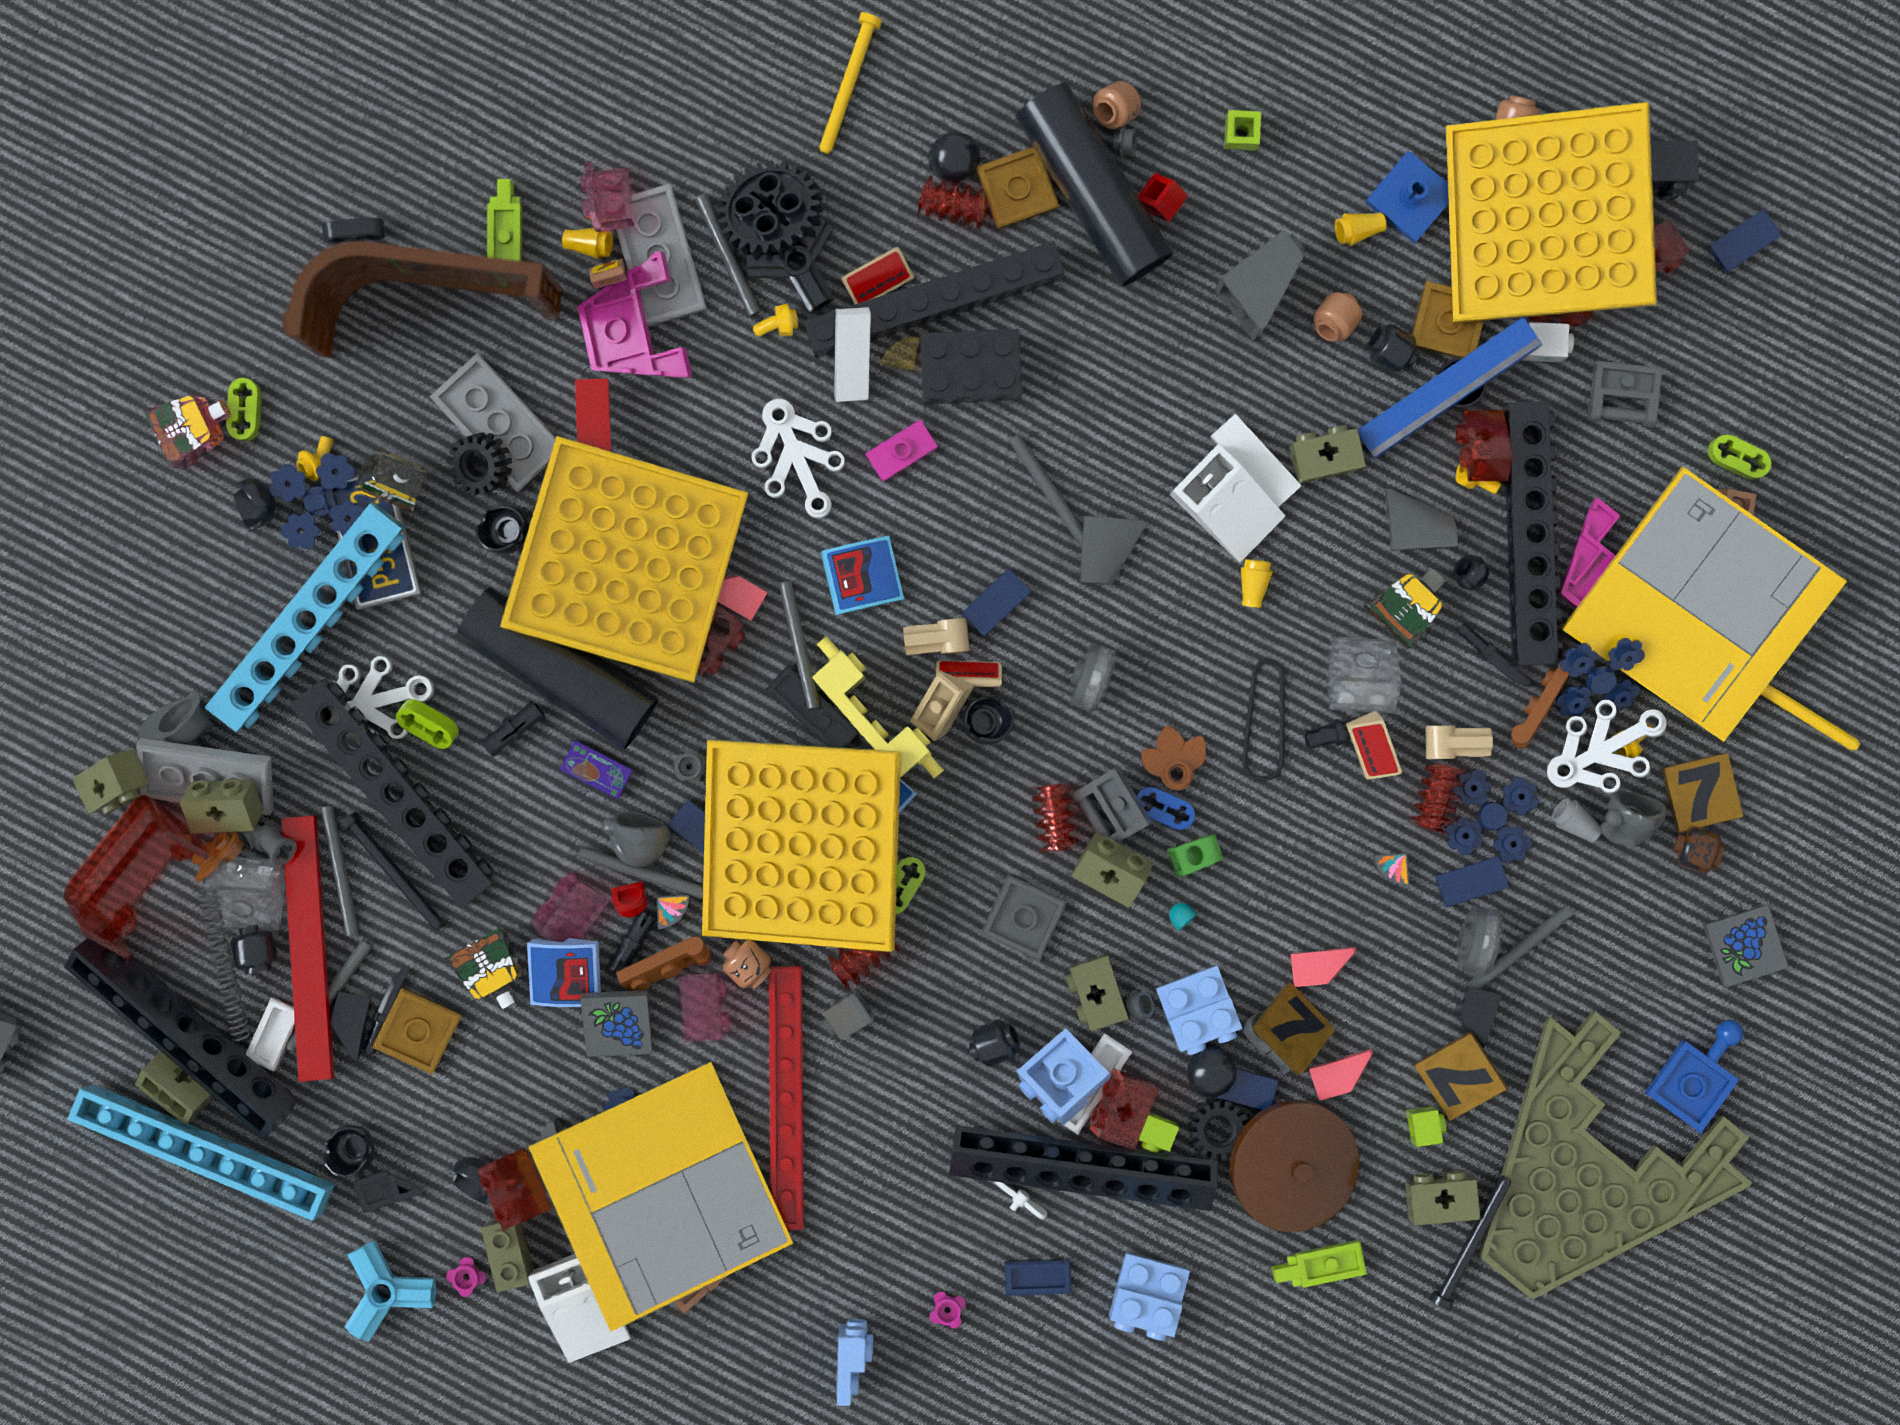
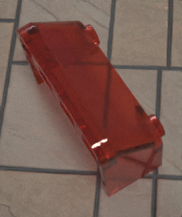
M144 794L133 801L69 880L64 890V899L84 936L128 959L131 953L123 938L131 934L136 927V911L133 908L136 902L172 858L182 862L197 854L208 860L211 854L197 833L191 834L186 824L156 800Z

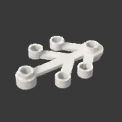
M774 399L768 402L763 409L762 417L767 428L759 448L755 449L752 453V461L758 468L768 467L772 462L770 452L780 433L785 446L772 478L768 479L765 483L766 493L772 498H779L784 494V483L793 463L807 494L805 501L806 511L813 518H824L831 511V500L825 493L819 492L805 458L826 465L832 472H838L845 465L844 457L838 451L827 452L798 441L792 428L812 434L818 442H825L831 437V427L824 421L813 422L795 415L794 408L788 401ZM777 409L785 412L784 418L780 421L774 420L772 416L773 412ZM819 426H825L828 429L825 437H818L815 431ZM760 452L768 455V460L763 464L756 462V456ZM830 457H840V465L838 467H831L829 465ZM773 482L781 484V490L776 494L769 491V486ZM815 499H822L824 501V507L821 510H814L812 508V502Z
M378 656L372 660L371 670L354 699L347 703L351 708L353 706L359 708L367 720L385 729L390 737L402 739L407 736L408 731L403 729L400 735H395L393 726L398 723L397 720L392 719L375 708L408 699H416L421 702L428 701L433 696L434 685L427 677L414 676L408 680L404 687L372 695L382 677L388 675L393 667L389 658ZM380 660H384L387 664L386 670L383 672H379L376 668ZM344 665L340 669L337 683L345 693L350 684H356L360 680L361 672L359 668L354 665ZM351 668L355 672V677L353 680L348 681L345 678V672ZM424 683L427 691L424 695L420 696L416 692V687L418 684ZM329 706L328 709L331 710L332 716L327 721L331 724H336L339 721L340 713L337 708ZM352 731L349 732L348 735L356 739L357 744L360 746L361 737L359 734Z
M1609 700L1600 701L1596 706L1598 717L1588 751L1577 757L1576 753L1580 736L1586 733L1587 724L1582 717H1571L1566 724L1568 735L1562 755L1552 759L1547 768L1550 781L1560 788H1568L1579 782L1601 788L1607 794L1616 793L1620 788V780L1617 775L1606 773L1602 776L1583 770L1593 763L1628 771L1638 778L1645 777L1650 771V764L1644 757L1632 759L1613 754V752L1644 735L1651 738L1662 735L1667 727L1665 716L1658 710H1648L1641 715L1639 723L1605 741L1610 722L1616 716L1617 710L1613 702ZM1602 706H1611L1613 709L1612 713L1609 716L1601 715L1600 709ZM1656 717L1659 720L1658 726L1649 728L1646 725L1647 719ZM1573 722H1581L1583 729L1580 732H1573L1571 730ZM1640 761L1646 764L1644 772L1637 773L1633 770L1636 762ZM1563 765L1570 768L1569 775L1565 777L1558 775V769ZM1614 778L1616 786L1613 789L1605 788V779Z

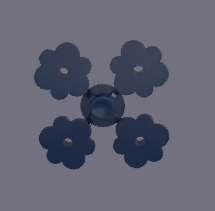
M331 453L323 455L321 466L316 469V474L322 477L321 484L323 487H313L307 492L306 486L303 483L305 481V474L300 471L296 472L293 465L284 464L279 471L271 473L270 479L273 482L269 487L271 495L282 497L285 502H292L294 497L300 498L304 496V506L309 512L303 513L300 516L291 514L288 518L289 523H285L281 527V534L284 538L289 539L288 544L290 547L297 548L301 546L303 549H310L315 545V537L320 534V529L314 525L315 518L313 515L323 516L330 511V516L333 519L331 528L334 531H340V534L344 536L365 510L361 505L354 506V503L350 500L344 501L342 506H333V497L328 490H332L336 486L340 489L346 488L348 480L355 476V468L351 464H347L348 458L345 455H338L337 457ZM334 469L338 470L337 475L334 474ZM287 481L291 482L289 487L286 485ZM347 516L351 517L350 522L347 521ZM300 528L304 529L303 534L299 532Z
M1629 638L1620 639L1616 647L1608 652L1611 658L1609 661L1610 667L1602 666L1594 669V661L1598 658V654L1592 650L1588 643H1581L1576 649H1568L1565 653L1566 658L1560 662L1562 671L1569 672L1571 677H1577L1580 673L1590 674L1587 677V686L1577 688L1573 685L1568 687L1566 692L1557 696L1556 704L1559 706V713L1563 716L1568 714L1571 717L1581 716L1584 709L1592 704L1590 699L1591 690L1596 694H1606L1602 701L1609 700L1613 702L1617 712L1621 711L1624 707H1631L1634 704L1633 698L1637 697L1640 693V688L1636 684H1631L1629 679H1623L1620 683L1616 682L1613 670L1621 668L1631 670L1636 663L1641 662L1645 657V653L1641 649L1642 643L1639 640L1631 641Z
M1473 770L1471 773L1462 772L1459 775L1460 781L1453 785V793L1457 797H1461V802L1464 805L1468 806L1472 803L1478 806L1482 805L1478 812L1479 823L1476 821L1469 822L1467 818L1461 817L1457 820V823L1447 825L1445 832L1450 838L1448 846L1451 849H1457L1462 855L1471 854L1474 847H1479L1482 844V839L1479 835L1483 827L1490 831L1498 830V839L1494 841L1493 847L1496 851H1499L1501 861L1509 863L1514 859L1523 860L1526 855L1525 851L1531 848V839L1523 835V829L1520 827L1511 829L1503 826L1507 821L1506 810H1515L1517 814L1524 815L1527 809H1535L1538 806L1539 799L1535 795L1537 791L1536 786L1532 783L1527 784V781L1522 777H1516L1511 781V785H1506L1503 788L1502 793L1506 797L1503 799L1502 805L1494 801L1486 803V793L1491 790V784L1485 781L1486 776L1481 770ZM1472 785L1475 786L1474 791L1471 790ZM1519 794L1523 795L1521 800L1519 799ZM1464 833L1467 834L1466 839L1463 838ZM1512 841L1515 843L1514 847L1510 845Z

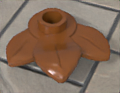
M1165 726L1158 735L1156 749L1141 751L1142 763L1145 769L1150 774L1161 777L1163 784L1171 790H1182L1188 787L1193 779V771L1204 763L1206 756V746L1202 736L1194 737L1185 742L1182 736L1170 726ZM1173 768L1181 769L1183 775L1180 780L1172 779L1171 771Z
M219 832L213 841L207 842L198 848L191 860L194 865H200L199 871L195 876L196 882H200L213 873L222 860L229 863L237 857L244 845V842L239 839L240 835L237 832Z

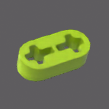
M238 378L229 386L226 427L229 434L235 439L244 442L251 441L259 433L262 400L260 387L247 378ZM246 385L247 389L252 391V396L246 397L245 407H243V398L237 394L238 391H243ZM243 412H245V421L251 425L250 429L244 430V434L236 429V423H242Z
M1722 435L1712 440L1709 444L1708 455L1712 462L1746 479L1761 478L1771 468V458L1768 453L1735 436ZM1727 442L1729 444L1728 450L1737 454L1736 457L1733 455L1721 457L1722 451L1718 448V445L1721 446ZM1755 457L1759 458L1757 464L1761 466V469L1754 470L1753 472L1750 471L1751 464L1742 460L1743 458L1747 460Z
M416 699L406 700L396 713V720L404 730L436 748H448L458 736L459 730L453 720Z
M906 857L897 865L896 889L900 886L904 890L899 898L903 901L901 907L896 905V914L903 912L907 908L925 877V866L918 858ZM912 863H916L918 865L916 871L920 873V876L918 878H910L907 885L901 883L905 876V871L902 870L904 864L910 866Z

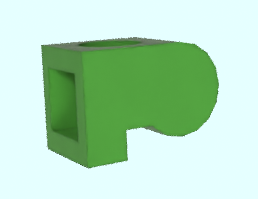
M1215 834L1167 849L1176 877L1186 876L1224 859Z

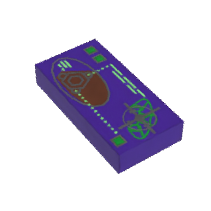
M574 740L560 767L561 771L616 799L620 798L634 771Z

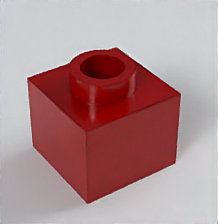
M1156 173L1152 175L1138 195L1149 214L1167 222L1171 221L1188 197L1176 181Z

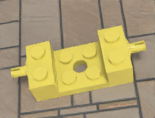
M828 636L823 638L817 646L830 660L812 677L875 750L901 752L900 778L917 763L919 765L922 764L933 779L936 778L944 769L941 768L931 756L932 753L926 748L931 742L918 727L912 731L907 726L893 740L887 743L885 739L889 734L877 720L870 723L863 714L868 710L856 696L853 695L851 698L846 696L866 679L862 674L866 668L853 653L846 656L842 650H838L829 640Z

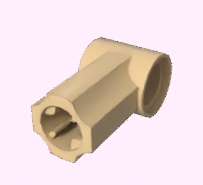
M966 618L937 621V624L903 627L906 656L934 652L951 654L970 651Z
M1426 726V759H1455V756H1491L1493 748L1491 728Z

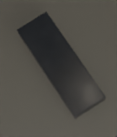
M788 665L765 689L827 747L845 748L859 733L851 723L819 694L818 698L821 707L815 710H808L800 676Z

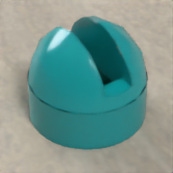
M1178 903L1170 910V922L1180 931L1198 913L1190 905Z

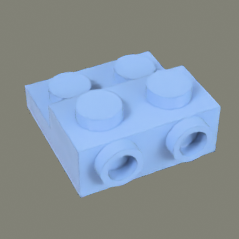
M1217 965L1155 988L1180 1052L1187 1050L1188 1055L1201 1052L1206 1048V1042L1216 1038L1219 1043L1230 1041L1237 1037L1236 1031L1242 1029Z
M1066 1028L1017 1070L1021 1081L1018 1086L1030 1100L1036 1096L1043 1104L1040 1110L1052 1123L1058 1120L1063 1126L1088 1104L1087 1099L1111 1078L1110 1073Z
M1125 1252L1109 1312L1110 1320L1115 1322L1114 1327L1126 1332H1134L1135 1327L1147 1330L1146 1335L1160 1341H1165L1166 1336L1175 1337L1183 1307L1182 1299L1190 1273L1189 1268Z
M864 1319L847 1320V1324H841L838 1337L837 1406H850L852 1395H858L859 1372H865L866 1362H872L873 1334H867V1321Z

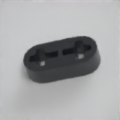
M370 217L322 223L323 241L328 243H345L382 239L385 237L384 219Z

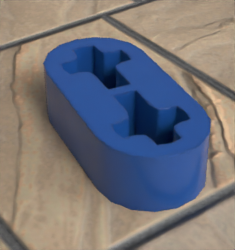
M1153 787L1143 788L1136 794L1143 808L1145 803L1141 801V797L1149 796L1151 792L1156 794L1155 801L1164 804L1162 810L1151 807L1149 811H1146L1148 816L1155 821L1178 830L1186 829L1194 822V809L1184 800ZM1181 806H1184V813L1188 815L1187 821L1181 820L1179 824H1175V817L1166 813L1168 807L1178 810Z

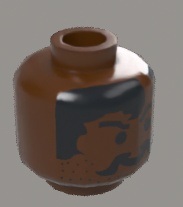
M1696 826L1690 827L1685 835L1679 833L1673 847V852L1678 853L1677 860L1681 867L1702 874L1709 873L1712 868L1718 869L1725 850V845L1721 844V837L1717 833Z

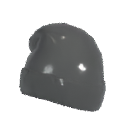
M1617 791L1608 802V812L1605 815V822L1601 824V831L1614 844L1621 846L1639 845L1651 838L1663 824L1666 816V807L1661 801L1646 795Z
M633 811L620 812L613 818L605 819L602 823V829L605 834L609 835L611 847L623 863L631 867H644L654 863L663 854L667 843L670 841L667 825L646 814Z

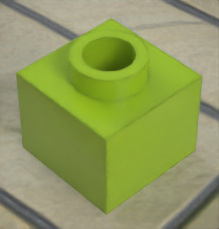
M1228 110L1225 122L1224 149L1257 151L1260 145L1261 112ZM1237 129H1244L1247 137H1237L1235 131Z
M1433 1106L1406 1110L1411 1143L1416 1147L1443 1143L1442 1134L1446 1133V1122L1443 1114H1439L1438 1110Z
M1145 1111L1136 1136L1139 1140L1143 1141L1141 1146L1147 1150L1160 1153L1161 1149L1170 1152L1179 1126L1176 1122Z

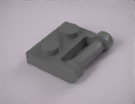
M1596 361L1593 369L1587 419L1599 421L1601 418L1642 423L1644 427L1654 428L1658 415L1662 368ZM1603 396L1646 401L1645 409L1603 406Z
M1119 766L1069 795L1074 803L1078 802L1095 832L1113 839L1116 843L1152 823ZM1091 793L1097 798L1116 832H1110L1089 797Z

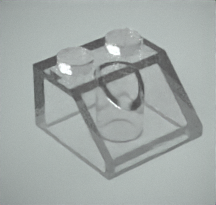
M1331 636L1327 686L1329 710L1373 712L1376 710L1377 713L1395 714L1402 685L1396 640Z
M238 856L229 863L222 860L217 869L207 876L205 889L217 891L215 896L219 898L217 902L220 903L218 908L222 910L220 915L223 916L222 921L225 923L223 927L238 930L258 924L259 930H270L272 933H279L284 893L282 865H276L270 859ZM206 892L207 895H212L214 893ZM215 898L208 899V901L215 900ZM217 904L210 905L209 907H215ZM216 916L212 920L219 919L220 917ZM216 923L213 926H219L221 923Z

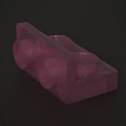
M586 161V174L581 175L583 193L587 194V200L582 201L585 219L592 221L595 232L634 226L631 177L628 167L595 172L592 161Z
M570 872L567 877H563L556 884L554 894L547 904L544 903L537 909L532 924L537 932L549 941L564 942L568 938L581 939L608 904L609 900L581 881L575 873Z
M719 972L679 976L685 1042L716 1039V1041L723 1040L725 1032H730L729 1013L723 1012L722 999H727L725 979L719 978Z

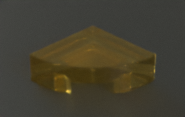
M909 337L893 344L884 353L881 365L913 371L919 338Z

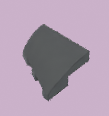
M1393 489L1385 490L1386 520H1389L1391 551L1451 549L1458 547L1457 529L1453 515Z
M1084 516L1079 583L1112 585L1143 532L1146 521Z

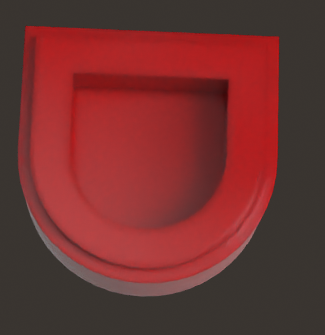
M643 881L611 888L613 905L620 916L634 917L646 908L647 895Z

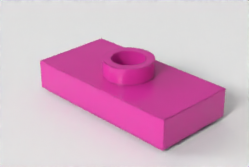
M920 419L865 455L881 481L885 482L938 449V446Z

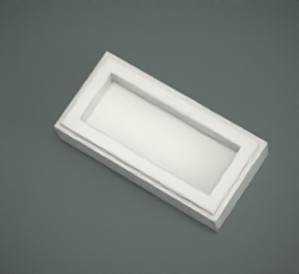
M275 997L270 999L246 1052V1055L256 1064L271 1071L277 1070L285 1053V1046L295 1031L293 1005Z

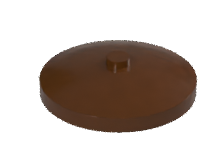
M1305 1100L1279 1102L1256 1114L1240 1132L1230 1159L1231 1184L1241 1206L1262 1225L1283 1232L1310 1230L1334 1217L1350 1198L1359 1172L1358 1148L1348 1126L1326 1107Z

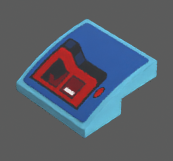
M889 536L821 551L835 615L864 610L869 607L904 599Z

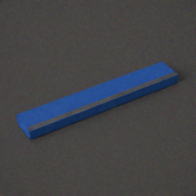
M1522 317L1358 429V434L1376 459L1543 346V344L1526 319Z

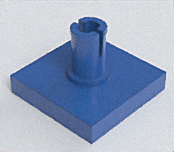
M1408 150L1365 203L1375 212H1382L1387 222L1415 244L1449 204L1448 183Z

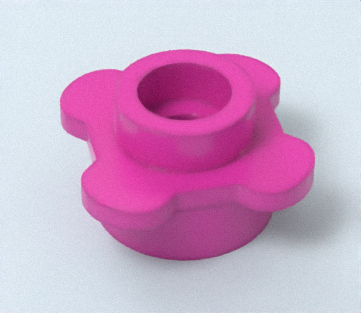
M464 1257L456 1269H451L447 1273L448 1282L452 1283L453 1287L463 1297L470 1296L473 1289L478 1284H483L487 1278L486 1273L479 1271L474 1265V1260L471 1257ZM464 1274L469 1275L468 1280L464 1279Z
M942 1291L936 1293L934 1296L935 1307L929 1316L931 1322L934 1324L940 1323L951 1328L959 1327L961 1325V1310L966 1305L962 1296L950 1297ZM946 1307L951 1309L949 1313L944 1311Z

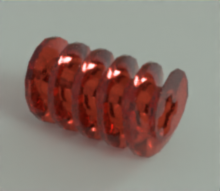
M929 175L923 185L917 215L925 208V216L930 219L935 211H937L938 220L943 222L947 215L950 214L953 225L957 224L960 217H963L964 227L966 228L971 225L973 220H976V228L981 231L988 199L985 198L984 188L981 187L975 196L972 195L971 185H967L964 191L960 193L958 182H954L950 190H948L945 179H941L938 186L935 187L933 176Z
M1438 763L1426 765L1424 770L1432 775V777L1422 778L1421 783L1428 790L1417 792V795L1425 803L1414 804V808L1421 815L1411 816L1410 821L1418 827L1450 835L1442 829V826L1453 825V821L1445 815L1446 813L1457 811L1454 806L1449 804V800L1460 799V796L1452 791V789L1463 787L1464 783L1458 780L1456 775L1467 774V771Z
M1060 783L1030 787L1031 789L1040 790L1039 794L1032 797V801L1042 803L1041 807L1033 810L1035 815L1043 816L1044 818L1035 823L1036 828L1045 829L1044 833L1037 836V840L1047 842L1046 846L1039 849V853L1070 849V846L1079 842L1078 837L1068 834L1077 829L1076 824L1067 822L1068 819L1075 816V811L1065 809L1066 806L1074 803L1073 798L1063 796V794L1072 790L1071 785Z
M895 942L894 950L900 952L901 949ZM840 947L837 948L840 955L839 960L831 955L827 957L830 968L849 992H851L848 981L856 985L861 984L859 972L867 977L871 976L869 964L876 968L882 967L879 956L887 960L892 958L891 953L888 951L850 948V951H847Z

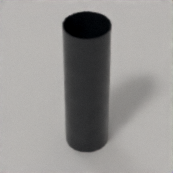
M1067 82L1060 83L1042 92L1017 112L1016 120L1120 287L1127 286L1144 277L1174 254Z
M492 587L487 588L465 615L457 630L456 639L625 750L648 721L659 698L591 653L501 628L500 625L508 597Z

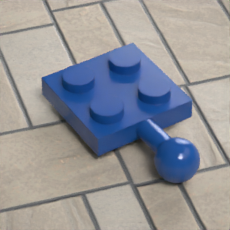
M1725 1020L1718 1025L1716 1029L1717 1040L1706 1055L1682 1040L1644 1092L1699 1133H1702L1739 1081L1738 1078L1717 1064L1729 1046L1739 1044L1743 1038L1741 1025L1733 1020Z

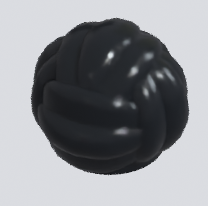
M1468 555L1457 561L1454 566L1453 576L1461 588L1474 591L1484 585L1489 576V569L1481 557Z

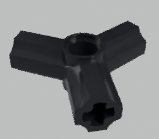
M821 219V224H812L816 232L815 235H804L807 244L795 243V253L790 251L789 248L784 249V258H780L777 252H773L771 260H767L764 253H761L760 257L754 260L751 252L747 254L748 278H789L809 313L827 306L834 298L814 265L834 231V227ZM794 257H802L806 260L803 269L797 271L789 268L788 264Z

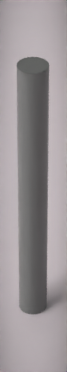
M706 193L699 195L695 200L749 317L755 316L761 310L729 241H726L721 232L722 229L718 224L719 219Z
M1019 434L1015 435L1008 442L1082 548V525Z
M791 581L782 582L779 584V589L807 709L815 710L821 706L815 681L812 678L813 672Z
M334 805L321 807L346 936L359 934Z
M582 846L580 849L579 859L703 899L702 885L645 866L631 867L623 863L618 857Z
M1564 905L1466 985L1478 989L1484 988L1571 918L1574 913L1567 905Z
M365 939L360 941L329 984L330 1005L372 949L373 945ZM295 1033L285 1046L293 1053L297 1052Z

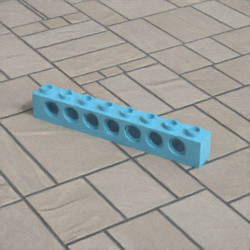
M376 502L370 503L205 706V709L235 732H238L244 726L250 729L261 716V713L257 710L262 703L266 701L270 704L282 690L278 684L284 676L290 679L301 667L302 663L298 661L305 651L312 653L323 638L319 636V633L326 625L332 628L343 615V612L339 610L346 600L352 603L364 588L360 583L368 574L370 577H373L384 564L380 559L388 549L394 552L405 538L401 532L406 526ZM365 534H372L377 538L378 548L376 551L370 552L363 547L362 539ZM345 559L356 563L358 570L354 577L346 576L343 573L341 566ZM324 585H330L336 590L337 597L334 602H328L323 599L321 589ZM304 610L311 611L315 615L316 624L314 627H307L301 622V613ZM282 636H289L294 640V652H286L281 648L280 640ZM262 661L270 662L274 666L275 674L272 678L265 677L260 672ZM241 687H248L253 691L254 700L252 703H247L241 699L239 695Z
M94 1084L79 1090L67 1119L311 1221H314L323 1214L335 1185L332 1182L194 1125L188 1124L185 1126L177 1118Z

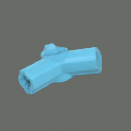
M375 1240L348 1254L366 1289L364 1297L345 1325L349 1333L356 1338L369 1342L391 1307H434L436 1297L435 1278L400 1277L394 1275ZM378 1284H385L390 1288V1298H383L379 1295L377 1291Z

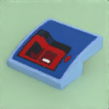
M568 938L564 942L532 939L527 943L531 1005L581 1007L582 993L601 992L598 941Z

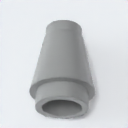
M1566 798L1553 811L1552 820L1556 822L1557 828L1588 840L1591 843L1596 841L1602 833L1601 825L1576 800L1570 801Z

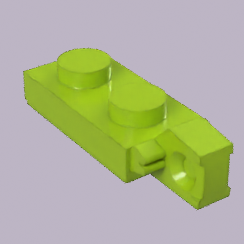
M497 179V197H490V203H487V257L522 261L521 198L514 197V183L511 182V179Z
M1359 1240L1297 1252L1294 1255L1287 1256L1288 1263L1271 1266L1276 1283L1292 1280L1293 1287L1302 1286V1288L1367 1274Z

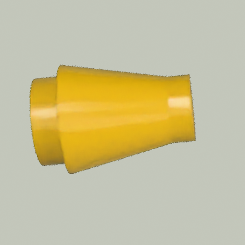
M1382 212L1343 214L1341 218L1335 221V233L1339 243L1348 244L1349 246L1386 230V220Z
M604 227L565 230L562 236V246L564 249L601 260L603 257L611 255L613 235L611 231H605Z
M1245 559L1244 567H1241L1243 606L1261 608L1262 600L1273 573L1270 570L1271 562Z

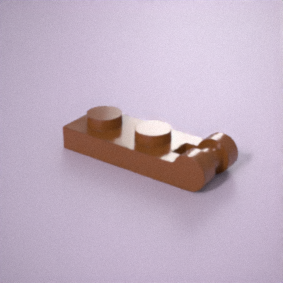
M1560 664L1557 669L1551 667L1541 684L1546 688L1540 698L1534 695L1525 709V713L1529 714L1525 723L1513 728L1511 741L1515 747L1522 749L1531 743L1554 705L1557 696L1569 680V672L1562 671Z
M694 936L616 972L620 985L626 991H643L650 988L651 984L656 981L677 976L682 969L695 963L700 966L708 964L711 961L712 952L699 937Z

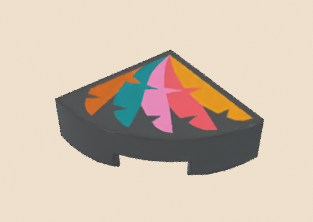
M1407 853L1372 855L1376 868L1384 878L1398 885L1410 886Z
M690 895L656 897L658 929L670 927L684 916L689 907Z

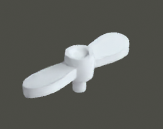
M994 1182L999 1188L1013 1197V1204L1010 1206L1013 1211H1016L1019 1206H1025L1040 1219H1045L1047 1216L1046 1210L1029 1199L1030 1196L1024 1190L1019 1189L1015 1191L1006 1183Z

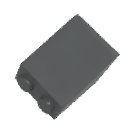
M1285 230L1281 231L1223 275L1214 289L1253 341L1266 328L1304 257V254L1301 252L1303 250L1301 242L1294 234L1288 235Z

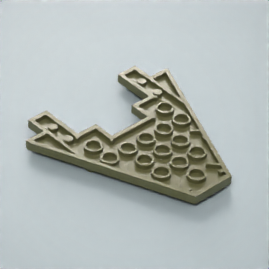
M1596 1011L1590 1013L1573 1035L1553 1018L1548 1016L1545 1020L1501 1176L1505 1175L1511 1179V1186L1484 1234L1478 1254L1481 1259L1531 1300L1733 1196L1752 1184L1749 1179L1729 1164L1749 1137L1721 1115H1719L1680 1165L1657 1146L1653 1145L1636 1167L1632 1169L1585 1131L1605 1104L1580 1083L1621 1034L1617 1028Z

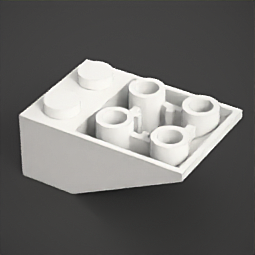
M1220 444L1170 494L1239 563L1285 517V514L1245 468Z
M576 1254L534 1269L528 1278L538 1305L569 1363L631 1339L626 1325L610 1332Z

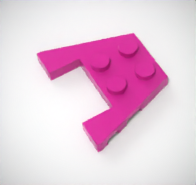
M657 251L653 253L646 262L640 266L633 267L627 272L628 280L606 286L577 306L591 370L678 378L693 377L686 348L680 347L654 354L640 290L671 281L665 252Z
M1598 497L1591 502L1560 591L1558 592V595L1574 608L1578 607L1615 557L1612 552L1600 544V541L1620 515Z

